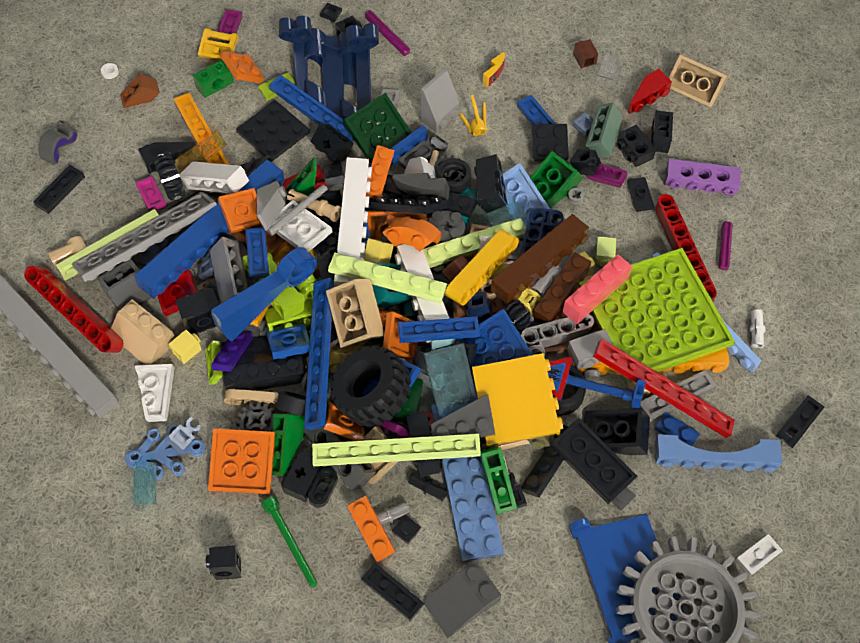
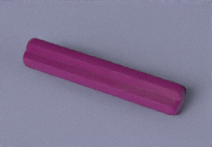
M727 221L723 222L719 257V269L728 270L730 267L733 224Z

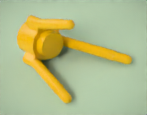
M471 95L475 119L471 121V126L462 113L459 115L468 128L469 134L473 133L474 136L484 135L488 130L486 125V103H482L483 120H481L474 95Z

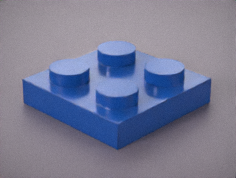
M304 324L266 332L273 359H283L287 356L309 352L310 339Z

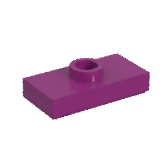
M601 164L595 175H587V178L595 182L621 188L628 173L626 170Z
M385 420L384 424L379 425L382 431L389 435L394 432L407 438L410 432L408 429L388 420Z

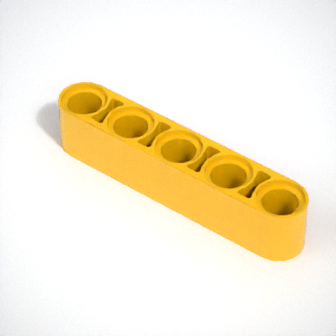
M503 229L499 230L448 285L445 295L458 304L465 305L518 246L519 239Z

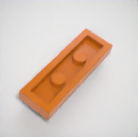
M377 145L371 165V178H367V181L371 182L370 193L366 192V196L374 199L381 197L395 150Z
M367 496L347 506L376 562L396 552Z

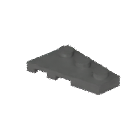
M488 394L432 423V435L479 434V438L494 436L495 430Z

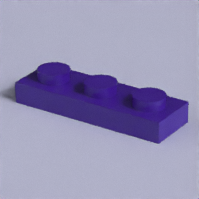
M243 330L233 341L228 339L211 363L212 369L231 372L253 339L252 331Z

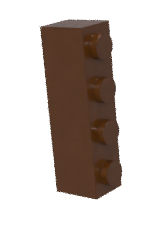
M576 252L573 253L534 309V321L539 324L555 321L564 308L565 300L575 292L579 282L589 272L590 260Z

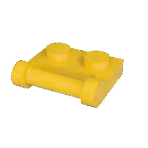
M205 28L198 56L218 61L222 60L220 56L223 51H235L239 35L236 33L216 32L210 28ZM211 37L227 40L230 42L229 44L222 42L211 41L209 39Z

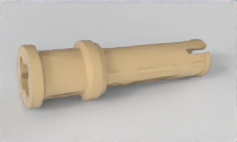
M291 189L288 193L295 197L287 195V200H294L299 204L308 196ZM317 199L307 207L316 211L318 216L324 215L333 222L339 219L342 209L341 206H333L328 204L326 200L319 201Z

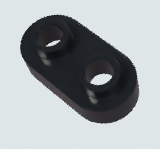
M325 467L318 472L308 492L309 502L312 506L319 508L328 503L338 482L337 472L333 468ZM331 477V481L325 482L324 478ZM319 494L323 496L321 500L315 499Z

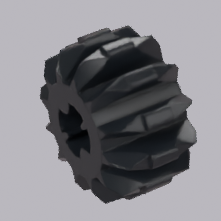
M518 299L512 300L502 308L506 311L519 332L531 327L534 323L533 316Z

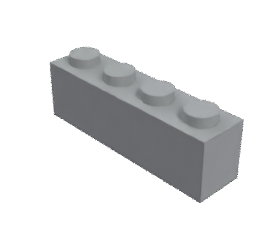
M221 237L210 249L220 304L248 288L238 242L225 237Z

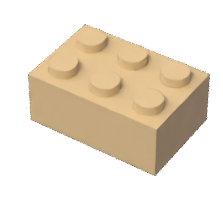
M355 279L326 291L341 348L354 347L384 336V329L370 279Z

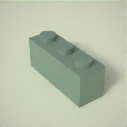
M613 102L597 107L586 142V147L589 150H596L599 158L611 156L623 117Z

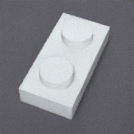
M768 534L740 555L736 561L750 577L777 557L783 550Z

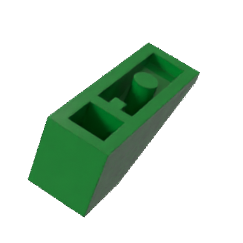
M313 157L285 189L287 195L295 197L288 193L291 189L304 195H310L314 192L317 158ZM286 196V197H285V200H286V204H288V203H290L291 201L287 200V196Z
M273 414L272 432L276 433L272 475L284 476L287 473L304 435L305 416Z
M497 445L480 450L481 465L496 513L500 514L517 509L502 449Z

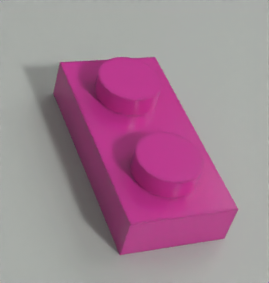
M152 176L135 183L149 212L153 209L157 211L167 207Z

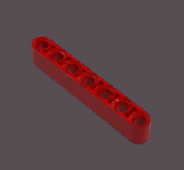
M668 194L660 195L655 211L673 251L680 248L686 250L684 251L694 266L693 268L712 302H714L717 295L716 288L674 198Z
M37 266L26 268L24 272L26 281L99 351L119 353L122 350L124 344L122 338L51 271Z

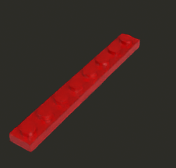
M604 339L597 343L593 354L595 359L637 383V380L646 381V390L723 437L728 438L732 435L734 419Z

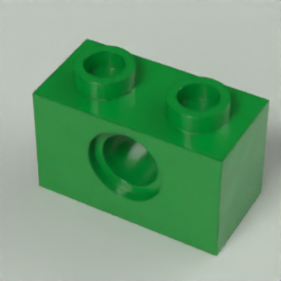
M223 60L193 75L195 86L204 98L234 83L232 73Z

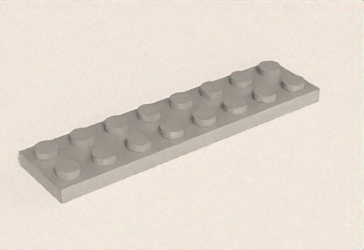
M201 192L72 263V266L85 282L94 280L99 274L112 270L120 262L130 260L138 252H144L149 246L162 242L170 234H176L181 231V228L194 224L217 204L208 195Z

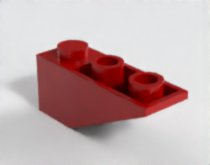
M660 69L646 75L630 102L628 113L639 112L643 106L653 104L661 96H667L670 92L672 81Z

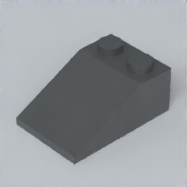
M474 560L424 601V605L447 638H449L498 603L501 599V593L479 563Z

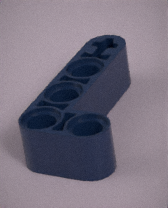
M535 208L530 212L520 256L545 237L547 231L551 232L565 220L561 211ZM543 217L541 221L536 222L537 218ZM561 219L559 223L554 224L555 220ZM539 234L537 238L532 239L533 235Z

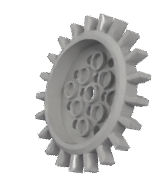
M673 536L668 540L670 552L664 554L658 542L654 541L650 545L651 552L655 556L654 560L649 561L640 551L634 556V559L643 567L641 573L629 566L623 570L622 573L634 580L635 583L633 588L626 585L618 586L616 593L631 597V605L623 604L618 606L616 614H632L634 623L627 624L621 632L623 635L637 631L642 638V641L638 643H688V641L692 643H739L738 641L741 636L748 640H755L758 637L759 633L744 627L745 619L753 621L760 617V612L745 610L744 601L752 600L757 596L756 591L741 593L737 585L743 582L748 574L742 572L732 577L726 569L732 564L734 558L730 555L721 564L713 560L712 557L716 551V545L713 543L705 550V555L696 552L697 540L695 537H692L687 543V551H680L677 538ZM677 573L682 576V580L677 579ZM697 579L702 580L703 585H699ZM652 588H656L658 590L657 595L653 594ZM673 594H677L679 600H675ZM694 599L700 602V606L694 604ZM681 604L690 606V615H686L681 611ZM715 605L721 607V612L715 610ZM649 608L655 611V615L649 614ZM670 614L675 615L676 621L670 619ZM691 620L697 623V627L691 625ZM712 626L718 627V633L712 630ZM666 636H671L673 642H668Z

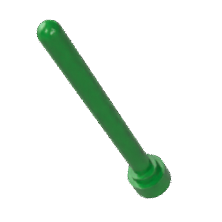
M276 496L267 498L261 503L262 508L269 515H272L309 586L315 587L317 580L278 511L280 504Z

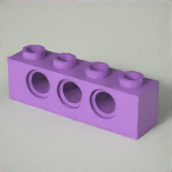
M675 159L668 160L665 186H670L674 189L679 187L688 188L691 191L704 190L708 193L720 192L725 195L737 194L740 187L741 168Z

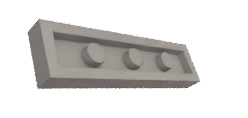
M706 370L677 383V385L696 397L716 387V384ZM656 395L641 401L640 408H643L650 416V421L676 408Z

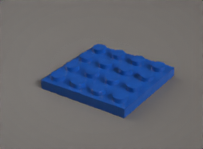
M504 309L479 324L480 337L455 340L478 343L474 367L533 355ZM454 344L445 346L441 350L449 353L452 357ZM473 373L466 395V400L469 404L478 399Z

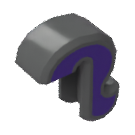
M59 124L57 131L54 129L47 130L39 142L38 152L40 158L49 163L57 164L59 160L58 149L76 141L78 136L76 129L65 124Z

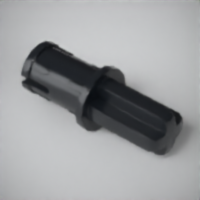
M412 473L408 479V483L424 491L423 494L426 495L428 493L442 502L448 493L447 489L433 483L432 479L428 480L416 473Z

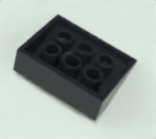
M267 335L253 337L231 372L223 371L226 390L256 391L299 384L305 376L302 354L287 356L283 359H273Z

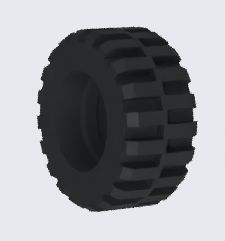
M366 346L362 347V350L357 349L353 351L351 356L348 355L344 358L345 361L339 364L337 373H334L332 377L334 382L331 383V398L336 408L357 425L373 427L375 424L377 426L384 424L385 420L390 421L394 418L393 415L396 412L399 413L402 410L401 406L406 404L408 400L407 394H410L411 390L409 386L411 384L409 371L392 352L384 347ZM381 375L377 386L369 394L361 397L367 383Z

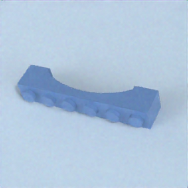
M658 434L655 440L656 464H661L662 467L682 465L683 468L702 466L703 469L723 467L724 470L743 468L744 471L763 469L765 472H774L782 464L780 440L759 439L755 446L736 452H712L698 449L679 440L678 435Z

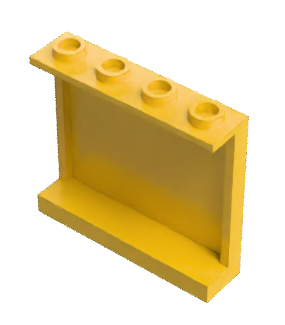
M544 353L472 367L478 399L487 394L489 396L495 435L485 437L488 448L553 434L560 435L563 424L561 417L557 418L556 410L559 409L557 397L553 398L551 390H555L553 378L548 377L547 371H551L549 359L544 358Z

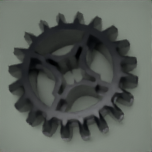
M166 151L153 156L155 167L168 199L171 201L178 200L185 196L186 192L171 153Z

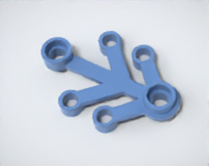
M172 425L168 428V435L154 451L147 452L153 443L158 442L161 438L157 429L149 430L147 433L148 438L139 449L130 450L126 454L125 461L130 468L136 469L141 467L150 473L155 480H160L164 477L162 467H154L148 462L149 460H157L170 469L175 476H181L185 472L183 464L180 462L175 463L168 457L189 453L194 457H200L205 453L206 447L203 441L193 440L181 454L175 448H168L170 444L165 440L178 427ZM152 434H157L155 438H151ZM195 445H200L198 449H193ZM133 456H139L137 460H132ZM181 467V470L175 472V468ZM156 471H161L159 475H154Z

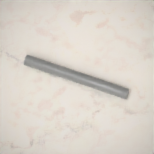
M322 184L275 223L267 232L273 236L325 193L328 188Z

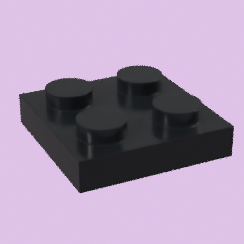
M538 124L531 126L533 161L545 160L552 151L563 160L569 159L567 124Z

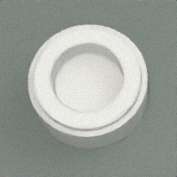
M107 63L101 67V74L106 79L115 78L119 73L117 66L113 63Z

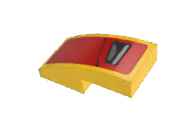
M504 52L492 59L490 69L483 73L482 84L486 87L490 86L501 74L505 64L506 54Z

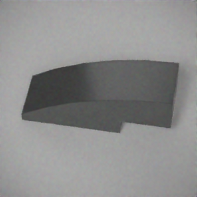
M429 173L393 174V180L397 188L415 197L427 196V199L436 196L442 197V200H448L450 188L446 178L431 179Z

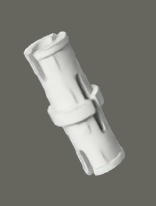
M758 309L751 311L750 332H752V348L764 347V332L766 331L763 325L764 312Z

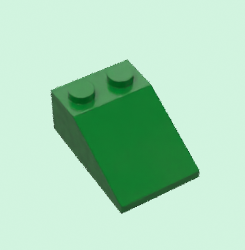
M552 151L530 176V179L551 209L566 197L569 191L575 188L583 177L576 169Z

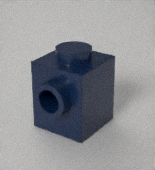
M486 291L475 293L468 301V306H466L468 317L477 316L478 323H482L493 316L492 304Z

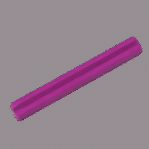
M369 10L365 13V18L370 23L376 24L379 27V32L403 56L410 53V48L373 11Z

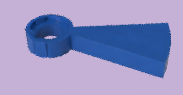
M304 247L290 251L280 261L276 272L213 308L211 314L215 325L230 341H233L287 286L295 287L304 282L314 272L317 265L316 258Z

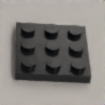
M274 100L236 128V132L263 156L269 154L268 160L272 162L308 135L310 129Z

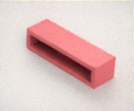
M616 255L565 300L563 313L574 323L578 324L629 278L632 266L621 256Z

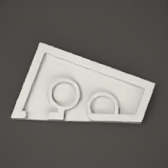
M173 364L136 365L135 369L138 374V385L141 389L145 419L148 422L167 421L175 367Z

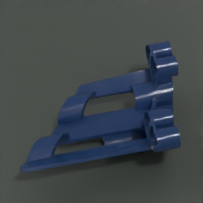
M298 16L296 20L288 17L279 20V38L292 42L295 84L298 88L343 120L371 102L370 49L379 44V27L376 24L369 23L364 25L363 28L357 25H350L346 28V32L339 34V37L326 36L319 29L312 28L311 19L308 16ZM308 59L314 60L323 70V90L308 80ZM344 84L357 88V108L344 101Z

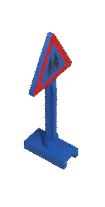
M572 357L549 362L551 371H547L548 377L553 378L555 390L551 391L558 401L562 399L565 385L570 384L621 397L623 400L631 402V409L640 408L646 381L637 380L634 390L622 389L570 376L569 371L573 361Z

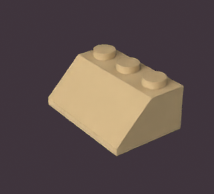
M683 54L679 55L669 76V79L672 81L670 89L709 107L713 106L729 78L728 74Z
M133 299L118 311L111 326V329L122 338L123 347L144 365H153L170 349L168 344L175 339L173 332Z

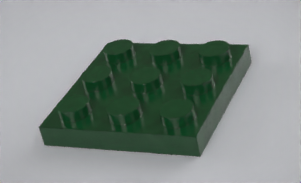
M386 93L342 121L370 163L373 161L377 145L391 149L412 133Z

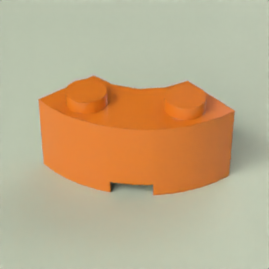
M402 217L393 221L382 233L394 246L407 244L420 252L432 243L441 232L426 220Z

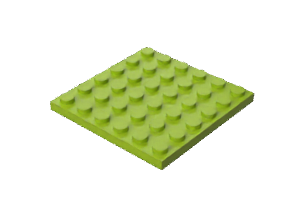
M683 248L632 264L629 278L591 312L599 329H606L615 347L656 372L717 352L735 344L731 333ZM589 279L579 282L578 287L580 288ZM624 376L627 383L632 381Z

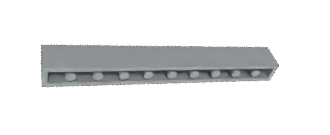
M0 275V315L3 314L5 316L3 319L10 328L14 326L17 329L14 331L21 340L25 338L28 341L26 343L28 348L33 353L35 351L39 353L37 357L44 365L48 363L51 366L49 370L56 378L60 376L63 379L61 383L64 387L75 392L73 396L79 403L84 402L87 405L85 409L91 416L96 415L99 419L119 404L115 396Z

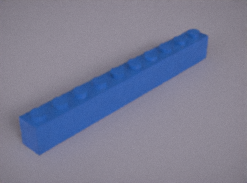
M266 160L247 177L249 181L238 192L254 188L257 194V189L275 181H278L281 187L284 183L283 170L269 160ZM219 202L134 275L138 287L152 298L162 294L167 286L175 282L185 270L190 269L193 263L203 257L221 237L230 233Z

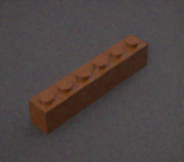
M574 214L570 215L494 277L491 282V291L507 305L512 300H517L524 290L530 289L536 280L540 277H545L553 266H558L566 255L570 256L577 246L583 245L588 240L589 226Z

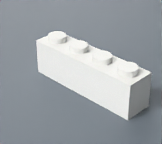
M192 162L179 174L187 189L227 194L238 192L249 181L245 170L237 165Z

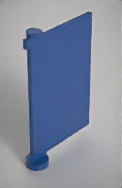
M648 515L591 527L587 518L570 523L571 535L573 539L577 538L611 636V638L607 639L608 643H631V640L641 638L637 631L631 634H622L621 630L627 624L634 622L632 614H616V608L623 604L631 605V597L616 593L619 585L633 588L635 581L626 577L622 572L627 566L639 573L642 572L643 567L634 559V556L639 551L649 561L655 559L650 545L652 542L657 541ZM652 588L653 594L657 595L658 590L656 588ZM673 594V598L679 600L678 595ZM649 608V614L655 615V611ZM670 614V619L672 621H676L675 615Z

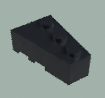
M497 154L476 159L474 170L477 177L478 201L481 209H484L488 215L509 210L499 157Z

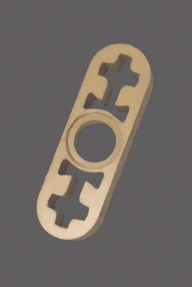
M228 389L225 391L224 402L249 406L250 403L257 405V402H260L261 407L267 403L269 408H276L279 394L275 392Z

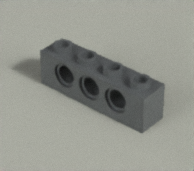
M324 427L313 430L303 429L309 441L314 444L352 442L351 439L325 430ZM370 463L331 465V468L337 472L344 485L350 490L361 489L377 472Z

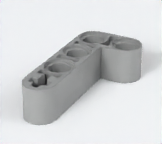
M588 314L576 324L569 317L526 328L522 331L521 336L533 355L544 353L545 357V347L589 335L594 324V318ZM562 328L569 329V332L563 331ZM544 333L551 334V337L545 336ZM525 338H531L533 341L528 342Z

